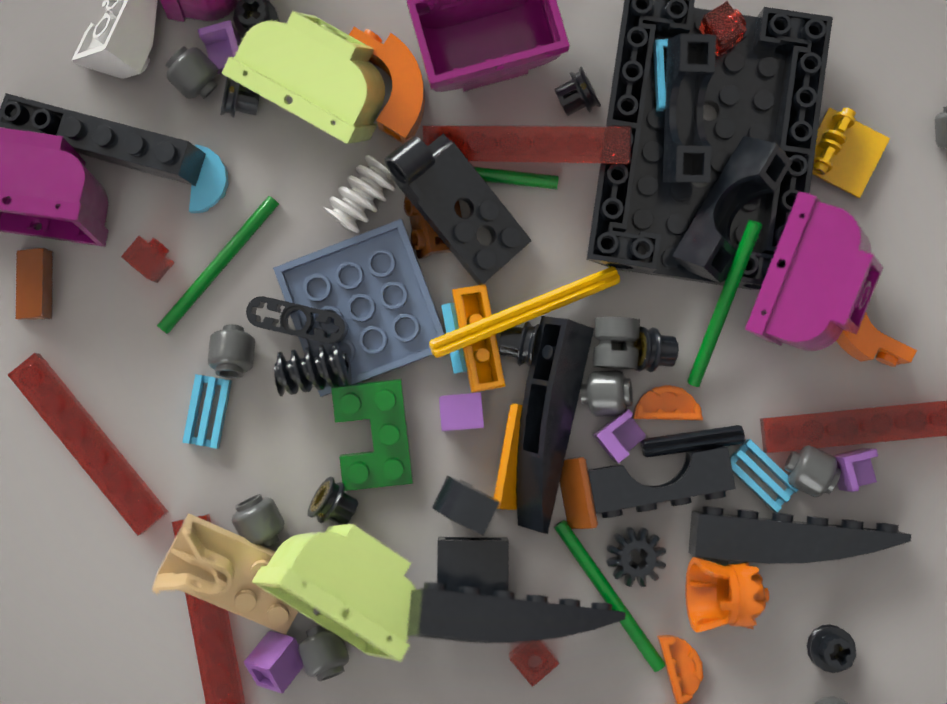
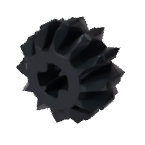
M627 527V539L616 533L614 539L620 545L618 547L613 545L607 546V551L615 554L616 557L606 560V563L609 567L618 566L612 575L617 580L625 575L624 583L626 586L631 587L635 578H637L638 584L641 587H646L647 581L645 576L649 575L650 578L657 581L659 576L653 571L654 567L660 569L666 567V563L656 558L666 554V549L664 547H655L660 540L657 535L654 534L647 539L648 530L641 527L636 537L633 528ZM634 549L637 552H640V549L643 550L640 553V557L643 560L639 564L632 561L630 552Z

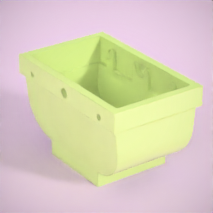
M292 11L287 23L264 21L253 26L244 36L235 56L228 58L222 71L223 75L346 144L371 139L377 127V124L374 123L385 98L383 78L377 68L368 62L374 51L372 47L314 15ZM288 95L293 98L291 104L286 100Z
M354 524L328 526L325 532L298 534L288 538L279 546L268 565L261 566L252 581L255 585L320 626L338 635L366 655L401 662L410 646L406 642L409 637L407 632L411 591L416 589L404 575L411 563ZM314 608L319 611L317 615L313 612Z

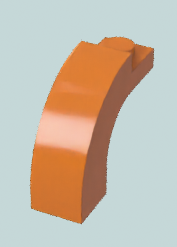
M353 27L349 35L374 49L369 61L383 69L392 81L391 96L376 119L378 128L403 144L411 136H415L424 113L425 94L419 65L409 48L392 33H390L385 43L382 44L383 40L374 32L365 29L363 32Z
M867 312L864 315L857 335L843 330L836 340L839 346L860 362L873 360L877 354L876 360L892 367L911 363L917 351L877 330L869 320Z

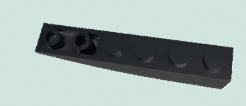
M5 93L0 108L1 128L63 136L77 153L196 186L206 153L189 141Z
M541 316L532 364L526 382L520 419L516 485L518 526L548 534L594 331V328L569 319Z
M703 506L702 512L692 511L688 553L695 557L765 564L812 563L878 552L911 542V534L898 531L899 525L876 523V529L863 528L864 522L842 519L841 525L828 524L829 518L807 516L806 522L793 521L794 515L772 513V519L758 518L759 512L753 510L737 509V515L724 514V508Z
M425 582L424 588L411 591L407 636L471 643L529 642L561 638L592 631L625 620L626 612L613 611L612 604L591 603V608L580 607V600L559 599V604L548 603V597L542 595H526V600L514 599L515 593L509 591H493V596L481 595V589L476 587H459V592L446 591V584Z

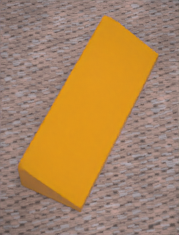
M486 284L452 289L459 328L492 315ZM496 334L463 348L471 393L506 387Z
M512 403L509 406L494 498L499 500L497 509L517 510V452L523 406L520 404Z

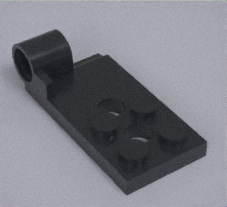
M444 133L429 146L418 137L411 136L384 159L385 165L392 175L391 178L478 285L484 284L532 241L456 144L449 140ZM457 200L465 201L469 205L470 214L468 218L464 219L456 214L454 206ZM479 227H484L491 233L492 239L488 246L482 245L477 240L476 233Z

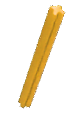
M609 267L434 338L429 342L431 352L435 358L442 357L620 283L618 271L615 267Z

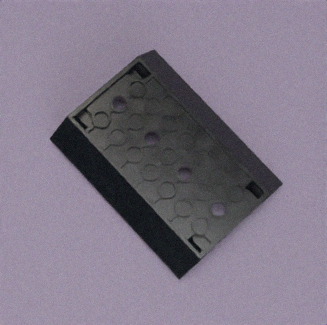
M624 0L586 260L607 267H615L617 270L724 286L729 270L723 281L718 283L689 272L672 255L727 165L732 153L743 136L777 143L793 162L774 193L763 194L747 202L738 211L731 224L730 240L736 250L739 247L749 220L763 224L738 287L748 290H760L798 192L810 193L833 17L764 7L759 15L754 17L694 8L695 0ZM679 34L716 35V39L722 41L726 47L724 54H715V73L709 81L704 105L713 106L717 112L715 120L708 121L703 119L706 138L712 146L710 183H707L704 187H696L692 183H663L665 110L656 111L653 44L656 39H671ZM663 48L666 90L667 48ZM780 261L778 267H785L786 261Z

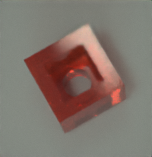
M728 1L704 15L699 26L702 34L716 35L717 56L740 43L747 30L744 16L738 9H733Z
M138 236L121 256L144 277L155 283H158L175 263L166 256L170 250L154 237L148 241Z
M543 640L521 642L509 653L510 661L532 687L560 664L556 655ZM532 656L541 658V663L537 667H531L528 664V660Z

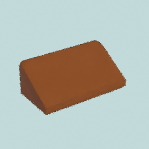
M46 248L17 251L16 319H52L53 251Z
M581 456L565 459L560 478V487L567 523L571 529L597 528L598 522L586 459Z

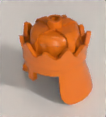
M693 557L688 564L685 581L686 609L690 625L694 632L710 630L725 624L754 629V626L757 625L755 619L761 615L766 607V602L769 601V590L763 587V579L759 574V568L749 566V562L722 566L708 560Z

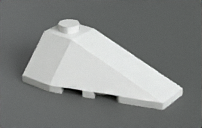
M105 0L102 7L107 9L106 13L97 26L93 23L89 25L72 58V62L121 79L142 74L150 62L148 55L154 41L158 0Z

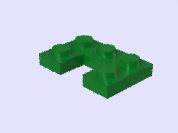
M402 379L351 384L349 386L341 385L337 388H331L335 423L370 419L374 451L341 454L339 457L342 483L345 486L344 491L413 484Z

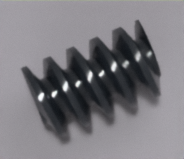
M333 343L331 354L327 353L323 345H319L318 356H314L311 349L306 347L304 358L301 359L295 349L291 350L289 361H286L282 352L277 353L276 363L274 364V376L279 396H283L285 390L290 395L297 394L299 386L305 393L312 390L313 384L317 390H324L327 382L331 388H337L340 384V379L346 386L352 383L348 354L345 351L342 352L337 343Z

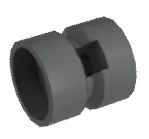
M626 317L595 318L594 337L599 340V345L594 347L593 367L638 369L639 349L634 346V342L638 341L640 336L639 319ZM611 343H622L621 351L612 350Z

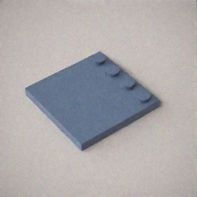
M402 219L273 268L286 302L333 312L345 319L348 332L346 337L337 344L342 352L345 351L348 354L352 374L351 384L361 383L432 356L429 342L445 334ZM300 310L290 314L295 329H302L306 324L305 314ZM314 314V326L309 333L310 335H314V328L325 330L327 338H330L332 333L339 332V326L334 324L335 319H331L329 324L317 322L316 318L319 314ZM299 337L304 353L305 348L309 347L313 355L318 356L319 345H323L328 354L332 353L333 344ZM340 379L339 386L345 385L343 381ZM328 382L324 390H318L320 397L332 394L331 386Z

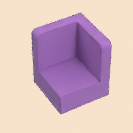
M231 20L198 29L199 37L206 46L209 59L218 67V74H222L228 58L235 56L241 44L239 33Z
M481 392L439 397L442 431L484 428Z
M629 409L613 418L593 434L594 438L616 463H620L630 455L628 451L646 437L645 433L632 418L633 413Z
M860 448L833 455L837 460V468L841 469V475L837 483L839 490L855 492L859 491L860 486L877 482L870 459L879 456L877 449Z
M274 631L267 632L244 660L245 666L258 686L283 694L304 667L298 650L299 644L295 637Z

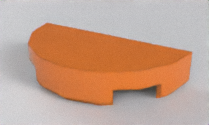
M671 385L654 387L643 394L635 405L632 417L633 419L703 420L701 407L693 396L683 388Z
M659 635L657 638L666 664L675 703L685 704L691 701L693 694L698 690L700 682L703 680L702 661L697 651L684 639L673 635Z

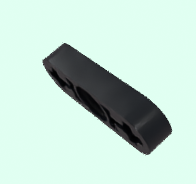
M265 296L252 299L246 309L247 319L256 327L327 344L339 343L346 337L348 332L347 322L336 313ZM265 303H267L268 310L281 313V306H285L280 315V327H276L279 322L278 319L265 317L263 322H260L261 316L256 315L257 308H263ZM300 310L306 316V324L300 330H293L288 324V318L292 312ZM314 314H319L316 318L317 322L329 324L331 319H335L334 324L339 326V332L332 333L331 337L327 338L325 330L314 328V335H310L309 333L314 326Z

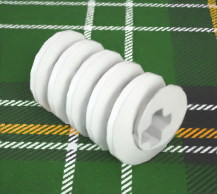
M370 155L365 157L369 168L362 165L356 167L360 178L352 175L348 176L347 181L351 189L344 186L338 188L343 199L332 196L329 202L333 210L323 207L341 225L356 233L360 232L355 222L357 219L366 223L369 221L364 211L366 209L373 212L378 211L373 200L375 198L383 202L387 200L382 190L384 188L393 192L396 190L391 181L392 175L389 170Z

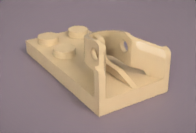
M187 514L156 574L152 587L154 593L158 595L160 591L180 590L285 635L298 614L297 610L252 583L261 566H267L276 551L260 544H253L242 536L192 514Z

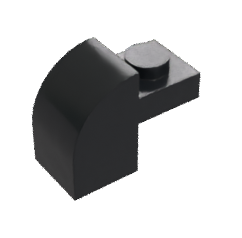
M447 475L432 508L445 517L484 536L498 507L499 500L473 488V485L461 479L459 481Z

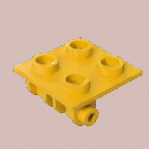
M829 107L818 127L812 175L860 198L890 138L856 121L854 117L856 112L854 110L844 107L841 112H838Z

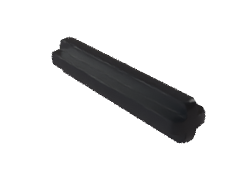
M735 425L646 438L641 441V448L645 457H654L743 444L745 442L743 427Z

